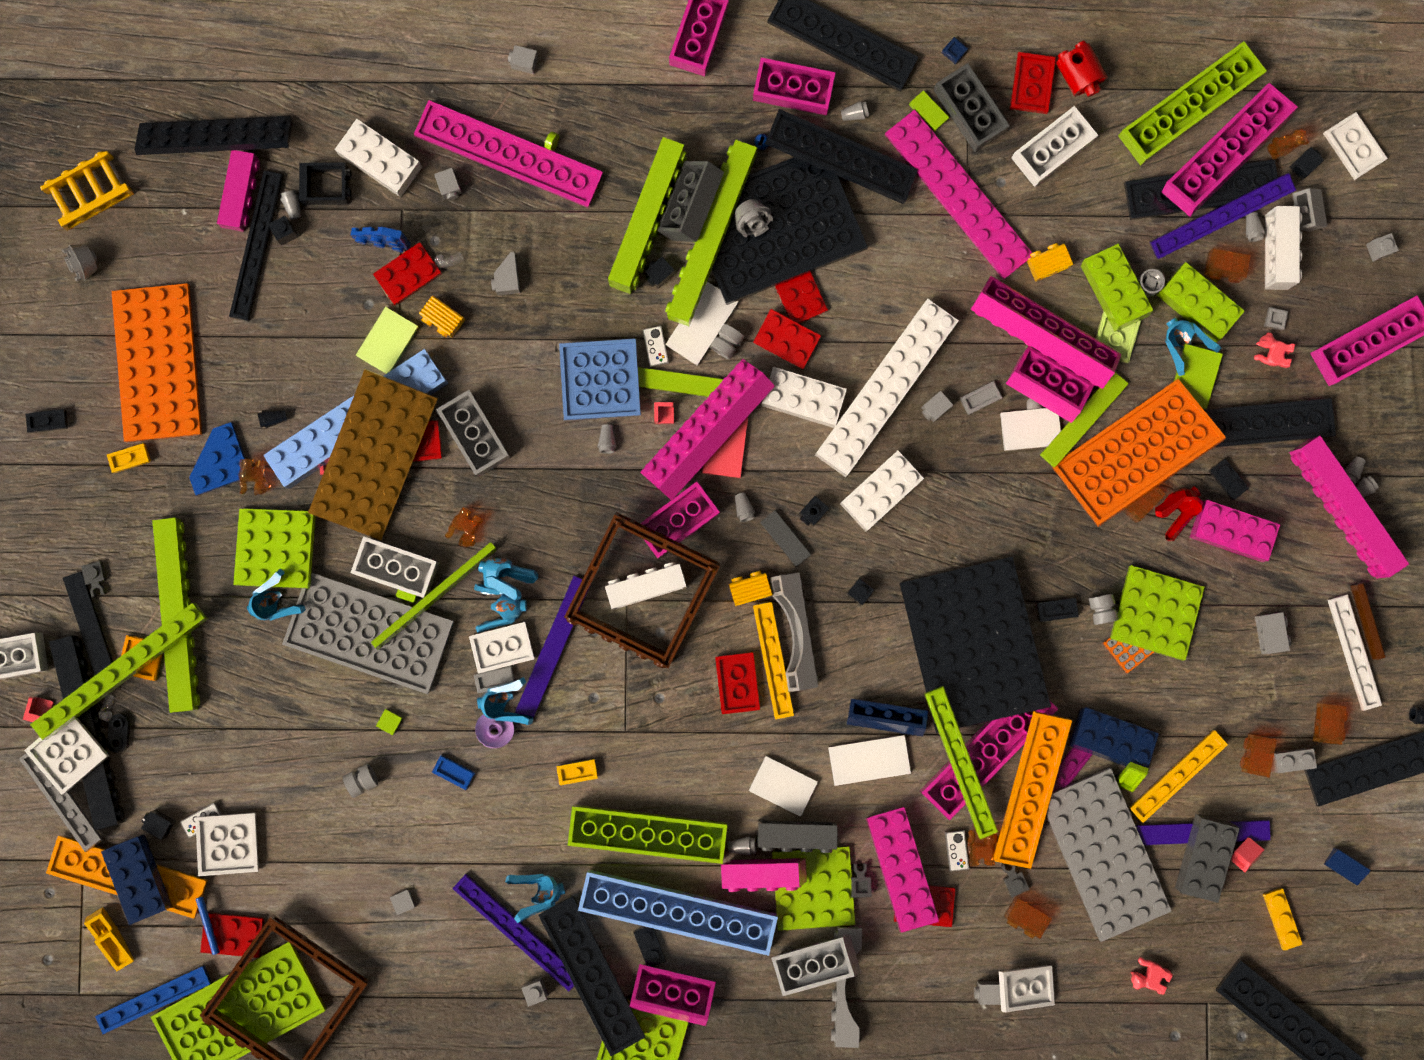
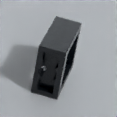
M345 162L299 163V201L303 205H349V199L352 197L351 187H349V180L352 179L351 168ZM311 172H342V197H311Z

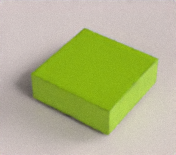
M399 589L396 593L398 598L416 603L419 596Z
M385 709L376 727L394 735L403 718Z

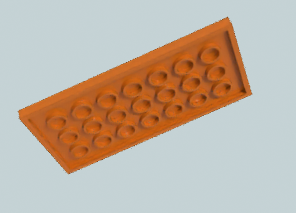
M186 283L112 291L124 442L202 435L190 285Z
M1177 379L1072 451L1056 467L1052 468L1099 527L1220 444L1226 437L1181 381Z

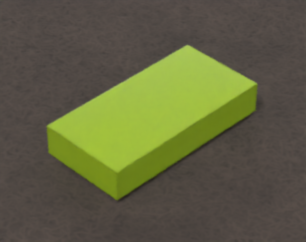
M924 90L909 103L910 107L913 110L915 109L934 132L949 119L946 113Z
M1130 762L1116 779L1118 786L1133 792L1147 776L1149 768Z

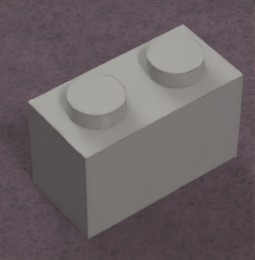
M1308 188L1292 193L1294 206H1300V212L1302 213L1300 231L1311 232L1327 227L1322 191L1320 189Z
M1283 612L1255 616L1261 654L1290 651L1291 639L1286 631L1288 622Z
M1312 748L1269 753L1271 772L1274 773L1317 768L1315 753Z

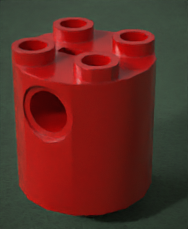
M1083 40L1075 45V49L1070 52L1065 50L1058 55L1059 59L1056 64L1075 97L1086 93L1087 97H1091L1101 90L1099 85L1108 76L1090 43H1086ZM1080 60L1081 63L1076 64L1073 61Z

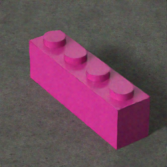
M237 150L231 151L217 224L221 228L244 232L245 227L248 226V209L252 207L253 202L251 194L252 190L256 187L255 173L256 171L258 172L260 167V161L254 153Z

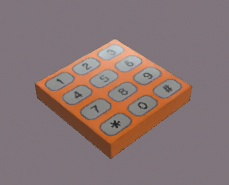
M1110 637L1103 642V645L1125 673H1129L1154 653L1111 640Z

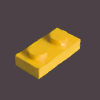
M144 443L107 454L111 471L114 474L151 462L146 444Z
M595 759L556 766L560 786L598 779Z

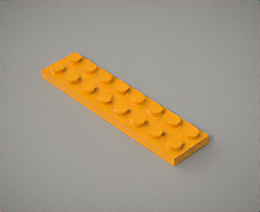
M1033 711L993 860L995 862L1031 869L1072 720Z
M59 835L46 874L117 895L101 851L106 849L94 846L88 852H84L77 840ZM157 865L173 906L167 909V911L193 919L196 918L199 909L195 899L203 896L208 880Z

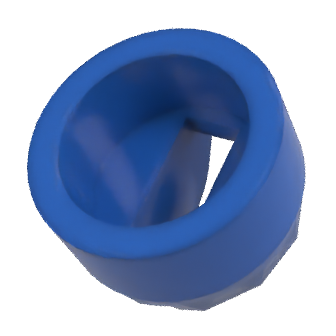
M759 134L755 137L754 145L758 150L768 148V145L765 144L767 135ZM761 137L765 138L762 146L759 145Z

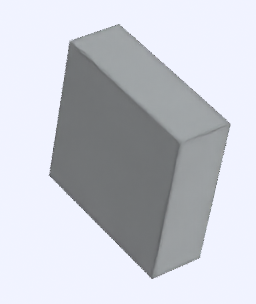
M1269 307L1264 327L1285 330L1288 311Z
M409 889L390 897L397 915L416 907Z

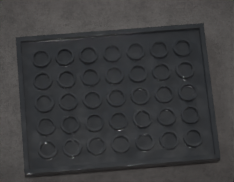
M796 157L750 174L737 207L747 200L756 199L771 210L773 221L769 222L767 225L769 229L757 237L754 234L744 237L737 230L734 212L712 272L726 305H729L867 250L868 246L838 176Z
M1013 556L900 583L925 690L928 692L941 686L944 687L959 728L1051 707ZM932 716L933 723H934V727H935V732H936V734H937V733H939V731H938V729H937L936 723H935L934 718H933V716Z

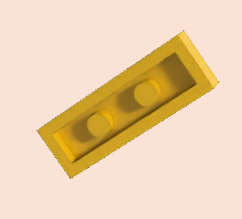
M1283 888L1264 893L1263 897L1282 950L1285 951L1302 945Z

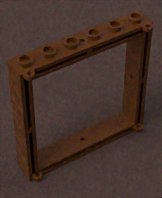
M616 512L564 618L572 625L585 627L584 630L588 633L601 635V638L607 642L612 643L613 641L619 644V647L625 651L632 650L636 652L638 657L654 661L653 663L660 668H669L720 567V562ZM619 527L706 570L666 651H662L579 610L585 594Z
M272 914L202 1011L200 1017H202V1021L209 1026L214 1025L218 1028L219 1033L223 1036L233 1038L239 1047H246L252 1051L251 1054L257 1059L291 1060L216 1009L269 934L274 931L353 986L301 1059L314 1060L364 990L369 980Z

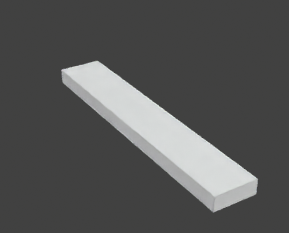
M1347 594L1329 599L1328 604L1361 710L1365 711L1382 706L1349 596Z

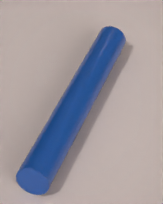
M202 896L195 900L212 955L220 953Z

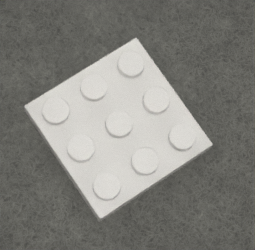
M78 718L48 740H42L39 737L24 750L61 795L66 794L109 757L108 753Z
M256 812L195 817L198 876L259 871Z

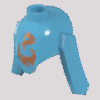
M1174 318L1166 324L1169 328L1165 342L1172 355L1179 376L1185 375L1184 362L1174 347H1184V344L1191 345V340L1195 333L1207 348L1215 352H1219L1221 349L1219 344L1210 339L1193 322L1178 321L1177 318ZM1181 335L1185 343L1180 346L1175 337Z
M492 558L487 561H481L478 567L479 572L483 573L484 586L486 588H493L513 600H519L522 597L521 592L509 583L499 579V577L509 576L525 583H534L538 579V573L535 570L512 565V561L505 558Z
M281 568L267 582L253 591V596L250 598L249 605L247 606L251 616L259 620L269 619L271 621L306 611L303 604L282 608L277 611L278 601L282 594L280 591L267 589L279 583L281 576L284 575V571ZM269 598H272L275 602L273 605H268Z
M475 584L474 590L480 591L483 594H502L496 602L491 604V609L503 618V620L486 621L476 626L477 633L511 624L522 615L523 611H527L526 600L521 598L513 600L493 588H486L482 584Z
M524 677L509 683L490 687L482 697L477 698L478 708L489 719L517 722L526 725L533 723L532 716L504 712L507 702L513 699V694L509 691H518L526 683ZM500 698L506 700L504 703H497Z
M508 875L505 882L507 884L538 883V891L531 898L532 903L537 905L521 909L514 918L517 923L555 906V902L559 900L560 895L565 894L563 883L558 884L549 875ZM549 890L544 894H538L539 891Z

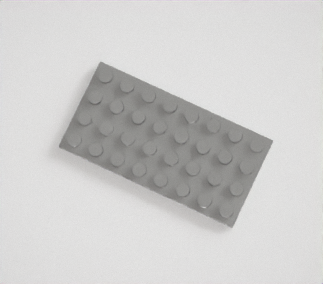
M311 573L310 589H301L296 604L305 605L306 611L292 615L282 645L429 694L454 621L424 611L383 647L377 650L371 644V641L412 607Z
M1107 768L1052 792L1046 817L1099 941H1105L1172 912L1111 768Z

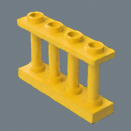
M108 151L98 152L94 158L80 162L72 170L63 171L61 176L47 180L40 187L47 195L52 193L63 213L62 218L58 219V222L67 231L134 195L132 189L127 184H120L109 164V161L113 160L114 157ZM100 166L103 167L113 185V190L108 193H103L92 173L93 170ZM84 175L96 194V199L91 202L86 201L75 181ZM67 184L80 205L73 212L69 210L58 190Z

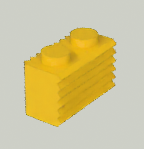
M1058 243L1047 247L1048 251L1042 253L1041 250L1030 254L1031 257L1027 263L1035 282L1069 269L1073 265L1065 244L1059 246Z
M434 295L431 296L419 312L423 317L421 320L430 327L432 324L438 328L437 332L445 338L447 335L452 338L465 321L463 316Z
M761 571L751 573V578L743 580L741 576L731 579L732 583L729 584L735 606L772 596L766 573L762 574Z

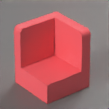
M654 402L655 424H674V402Z
M29 697L23 720L34 722L53 708L54 701L40 697Z
M1247 838L1235 850L1231 861L1246 873L1260 858L1264 849L1251 838Z

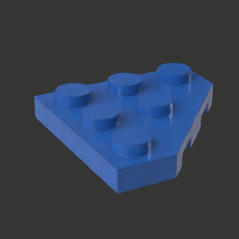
M363 227L362 231H359V228H352L350 235L355 239V242L360 244L374 243L373 246L378 248L388 246L397 252L410 249L411 243L403 232L385 227H378L377 231H374L375 228Z
M232 422L213 428L189 477L196 496L251 477Z

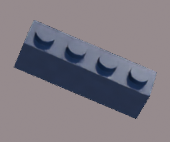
M851 699L847 725L923 737L927 725L928 711Z

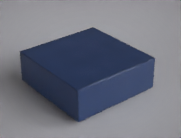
M953 37L941 53L956 65L968 51V48Z

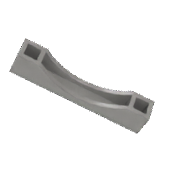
M794 573L771 577L773 597L784 610L792 632V655L786 670L788 692L817 688L818 677L815 670V659L812 652L800 574Z
M837 926L833 939L850 934L855 954L857 955L862 949L861 926ZM846 979L836 981V990H832V1002H835V1009L831 1011V1021H835V1029H831V1041H834L835 1047L859 1048L860 1028L847 1006L845 996Z

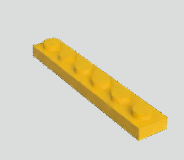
M772 602L754 605L753 610L775 719L794 716Z
M1212 730L1137 799L1129 809L1144 823L1228 744L1215 730Z

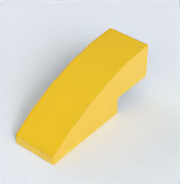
M103 907L86 917L84 925L94 936V943L116 972L134 962L122 935Z

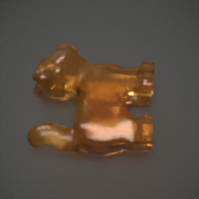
M1301 128L1295 130L1293 134H1287L1279 138L1275 137L1272 140L1273 144L1271 143L1267 146V150L1272 159L1276 160L1279 157L1288 155L1296 147L1308 145V135Z
M253 459L240 460L238 477L241 494L247 492V482H255L254 495L265 494L270 490L271 486L265 479V465L267 461H255V467H252Z
M464 507L454 517L445 537L451 538L455 529L462 531L464 534L460 537L458 544L463 547H469L476 544L474 535L484 520L477 515H474L472 520H469L468 515H470L471 511Z
M969 830L967 851L970 857V866H980L979 859L984 858L986 866H995V861L993 860L994 846L997 844L999 836L992 834L983 838L984 843H975V832Z

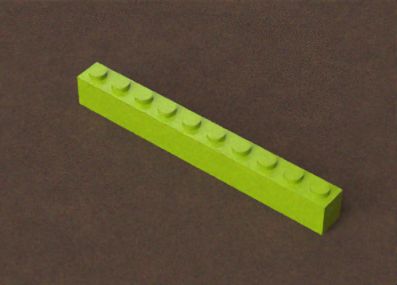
M735 140L734 145L729 146L727 152L729 158L727 163L723 162L721 170L724 172L721 184L715 194V199L702 227L700 237L697 242H694L693 249H689L686 260L688 262L686 267L683 266L679 274L681 280L679 284H675L672 292L674 298L672 302L669 301L665 312H667L669 320L690 327L755 161L757 147Z
M178 518L152 520L162 625L191 604L187 593L190 589L189 580L186 579L188 564L184 560L186 543L182 538L184 524ZM191 633L164 652L170 713L198 710L200 705V697L196 693L198 677L194 671L197 662L196 657L193 656L192 649L195 647L194 637H191Z
M191 603L30 725L42 740H48L207 621L208 618L197 604Z

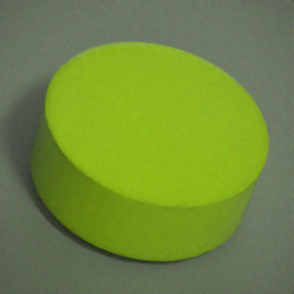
M553 131L550 132L545 140L544 147L554 151L559 142V134Z

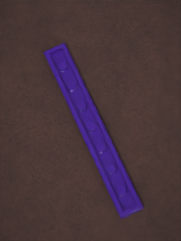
M1286 173L1150 241L1149 243L1156 258L1160 259L1296 191L1289 173Z
M573 576L515 710L517 714L529 715L533 718L536 714L574 626L568 623L564 616L582 581L578 577ZM589 586V588H588V590H587V592H586V594H585V597H584V599H583V601H582V603H581V605H580V607H579V610L581 609V607H582V605H583V602H584V600H585V598H586V595H587V593H588V591H589V589H590V586Z
M1269 820L1228 821L1240 828L1236 841H1245L1247 838H1251L1253 841L1270 840ZM1193 823L1135 826L1143 845L1188 843Z
M465 874L453 887L455 892L566 990L570 991L574 987L559 955L522 922L517 923L514 919L515 916L468 874Z

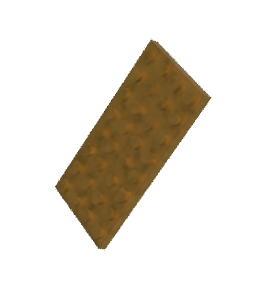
M364 369L308 513L382 540L438 398Z

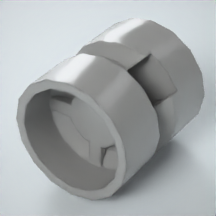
M1148 269L1137 278L1147 298L1156 295L1165 284L1164 275L1157 269Z
M724 324L718 332L720 336L714 338L710 348L722 357L730 360L736 351L734 347L741 344L744 336L733 327Z
M1114 594L1089 598L1090 608L1095 610L1092 616L1094 625L1119 620L1118 612L1112 608L1116 604Z
M369 764L358 768L357 772L352 771L343 776L345 787L352 798L363 794L365 789L369 791L379 786L378 779Z

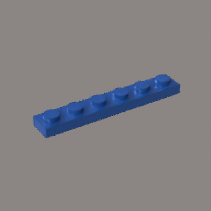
M201 966L98 1014L95 1018L102 1034H105L206 987L212 981L205 966Z

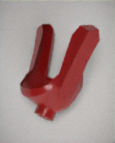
M1195 486L1190 489H1179L1171 493L1162 504L1155 507L1156 516L1161 518L1168 517L1176 509L1181 512L1165 533L1167 541H1174L1188 522L1202 511L1203 501L1199 498L1201 494Z

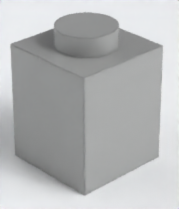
M514 45L513 51H510L508 56L511 68L534 74L538 60L537 51Z
M452 168L434 174L444 200H453L458 198L459 194H462Z
M1392 233L1366 244L1373 262L1399 251Z
M940 391L921 407L923 409L922 414L927 420L934 422L949 410L953 404Z
M542 977L523 984L521 988L528 1007L548 998V992Z
M977 981V987H974V998L977 999L980 1005H1001L999 981Z

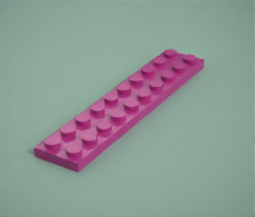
M428 100L414 132L415 137L589 208L603 176L602 171Z
M915 109L885 132V136L911 167L918 169L916 174L1003 280L1028 261L1031 257L1030 254H1032L1030 249Z

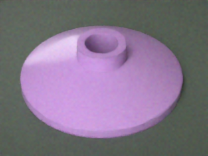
M483 714L475 726L476 737L486 747L501 748L507 745L513 737V722L496 721L495 719L485 717ZM495 729L498 733L493 735L491 730Z

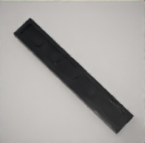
M80 571L63 577V581L94 674L97 675L113 663L88 585H85L83 573Z

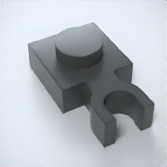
M96 562L81 566L85 585L91 584L92 586L90 590L91 597H97L95 591L98 588L101 591V595H105V588L101 585L102 581H106L103 563Z
M853 864L856 878H851V898L872 897L871 877H865L867 864H863V871H858L857 864Z
M1004 864L1000 865L1002 870L1008 875L1003 880L1012 898L1030 890L1022 872H1015V865H1011L1009 870L1005 869Z

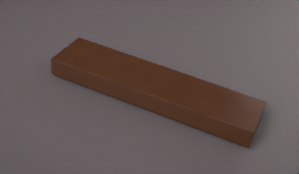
M1363 583L1351 585V591L1372 660L1383 659L1386 656Z

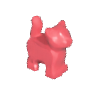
M1266 333V335L1262 336L1256 344L1263 348H1269L1267 357L1257 354L1254 356V359L1269 366L1289 368L1292 359H1286L1284 355L1292 353L1295 344H1286L1278 341L1272 333Z
M1142 957L1138 958L1140 965L1147 966L1145 976L1138 972H1130L1132 974L1133 988L1139 990L1146 987L1164 995L1167 987L1161 984V980L1165 978L1167 982H1170L1173 976L1171 971L1151 960H1144Z

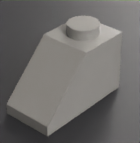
M515 252L509 253L494 272V279H491L492 290H496L498 296L520 293Z

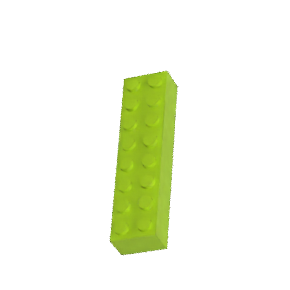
M1243 41L1124 128L1118 137L1141 166L1260 79L1267 70Z
M662 137L608 277L610 287L629 294L632 293V290L637 289L640 281L638 279L639 272L643 273L645 269L646 254L650 255L652 251V239L658 235L659 220H661L666 208V202L669 201L673 184L675 185L679 176V168L682 167L687 159L684 144Z
M573 805L567 846L723 864L727 823Z

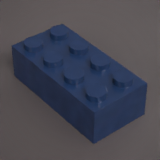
M1085 707L1079 710L1068 746L1123 766H1127L1132 762L1149 768L1159 733Z
M145 834L101 851L129 925L173 907Z

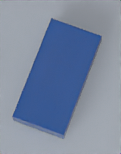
M443 755L439 757L432 773L464 790H467L475 775V772Z

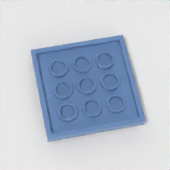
M636 339L559 344L564 421L641 416Z

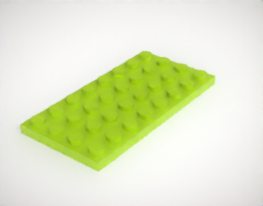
M290 942L250 962L216 1008L266 1043L327 1010L294 945ZM228 975L151 1016L172 1060H236L251 1052L246 1047H239L230 1036L225 1037L220 1034L219 1029L214 1025L209 1026L202 1021V1017H200V1014Z

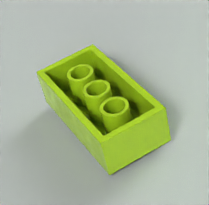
M1119 244L1083 260L1081 268L1114 332L1150 316L1153 308Z
M1187 262L1177 269L1162 290L1156 294L1185 320L1195 323L1214 342L1220 341L1244 313L1240 306Z

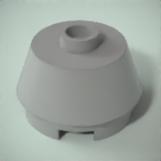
M756 199L743 202L735 211L737 230L744 237L752 234L757 237L769 229L767 226L769 222L773 221L771 210Z
M86 244L68 245L67 248L62 249L63 253H67L68 257L64 259L70 273L75 272L77 275L74 277L76 282L82 279L85 281L97 271V257L94 251H90Z

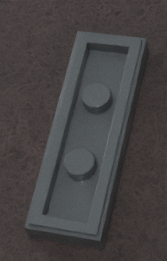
M775 510L760 522L795 567L811 555Z

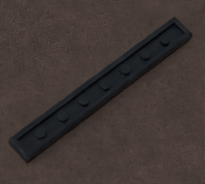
M263 171L229 314L230 318L248 322L250 320L271 231L268 224L273 222L284 177L283 174Z

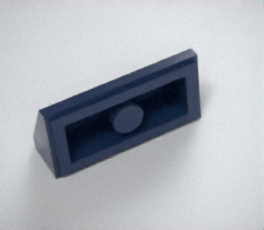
M1333 848L1324 862V865L1355 885H1358L1371 871L1336 848Z

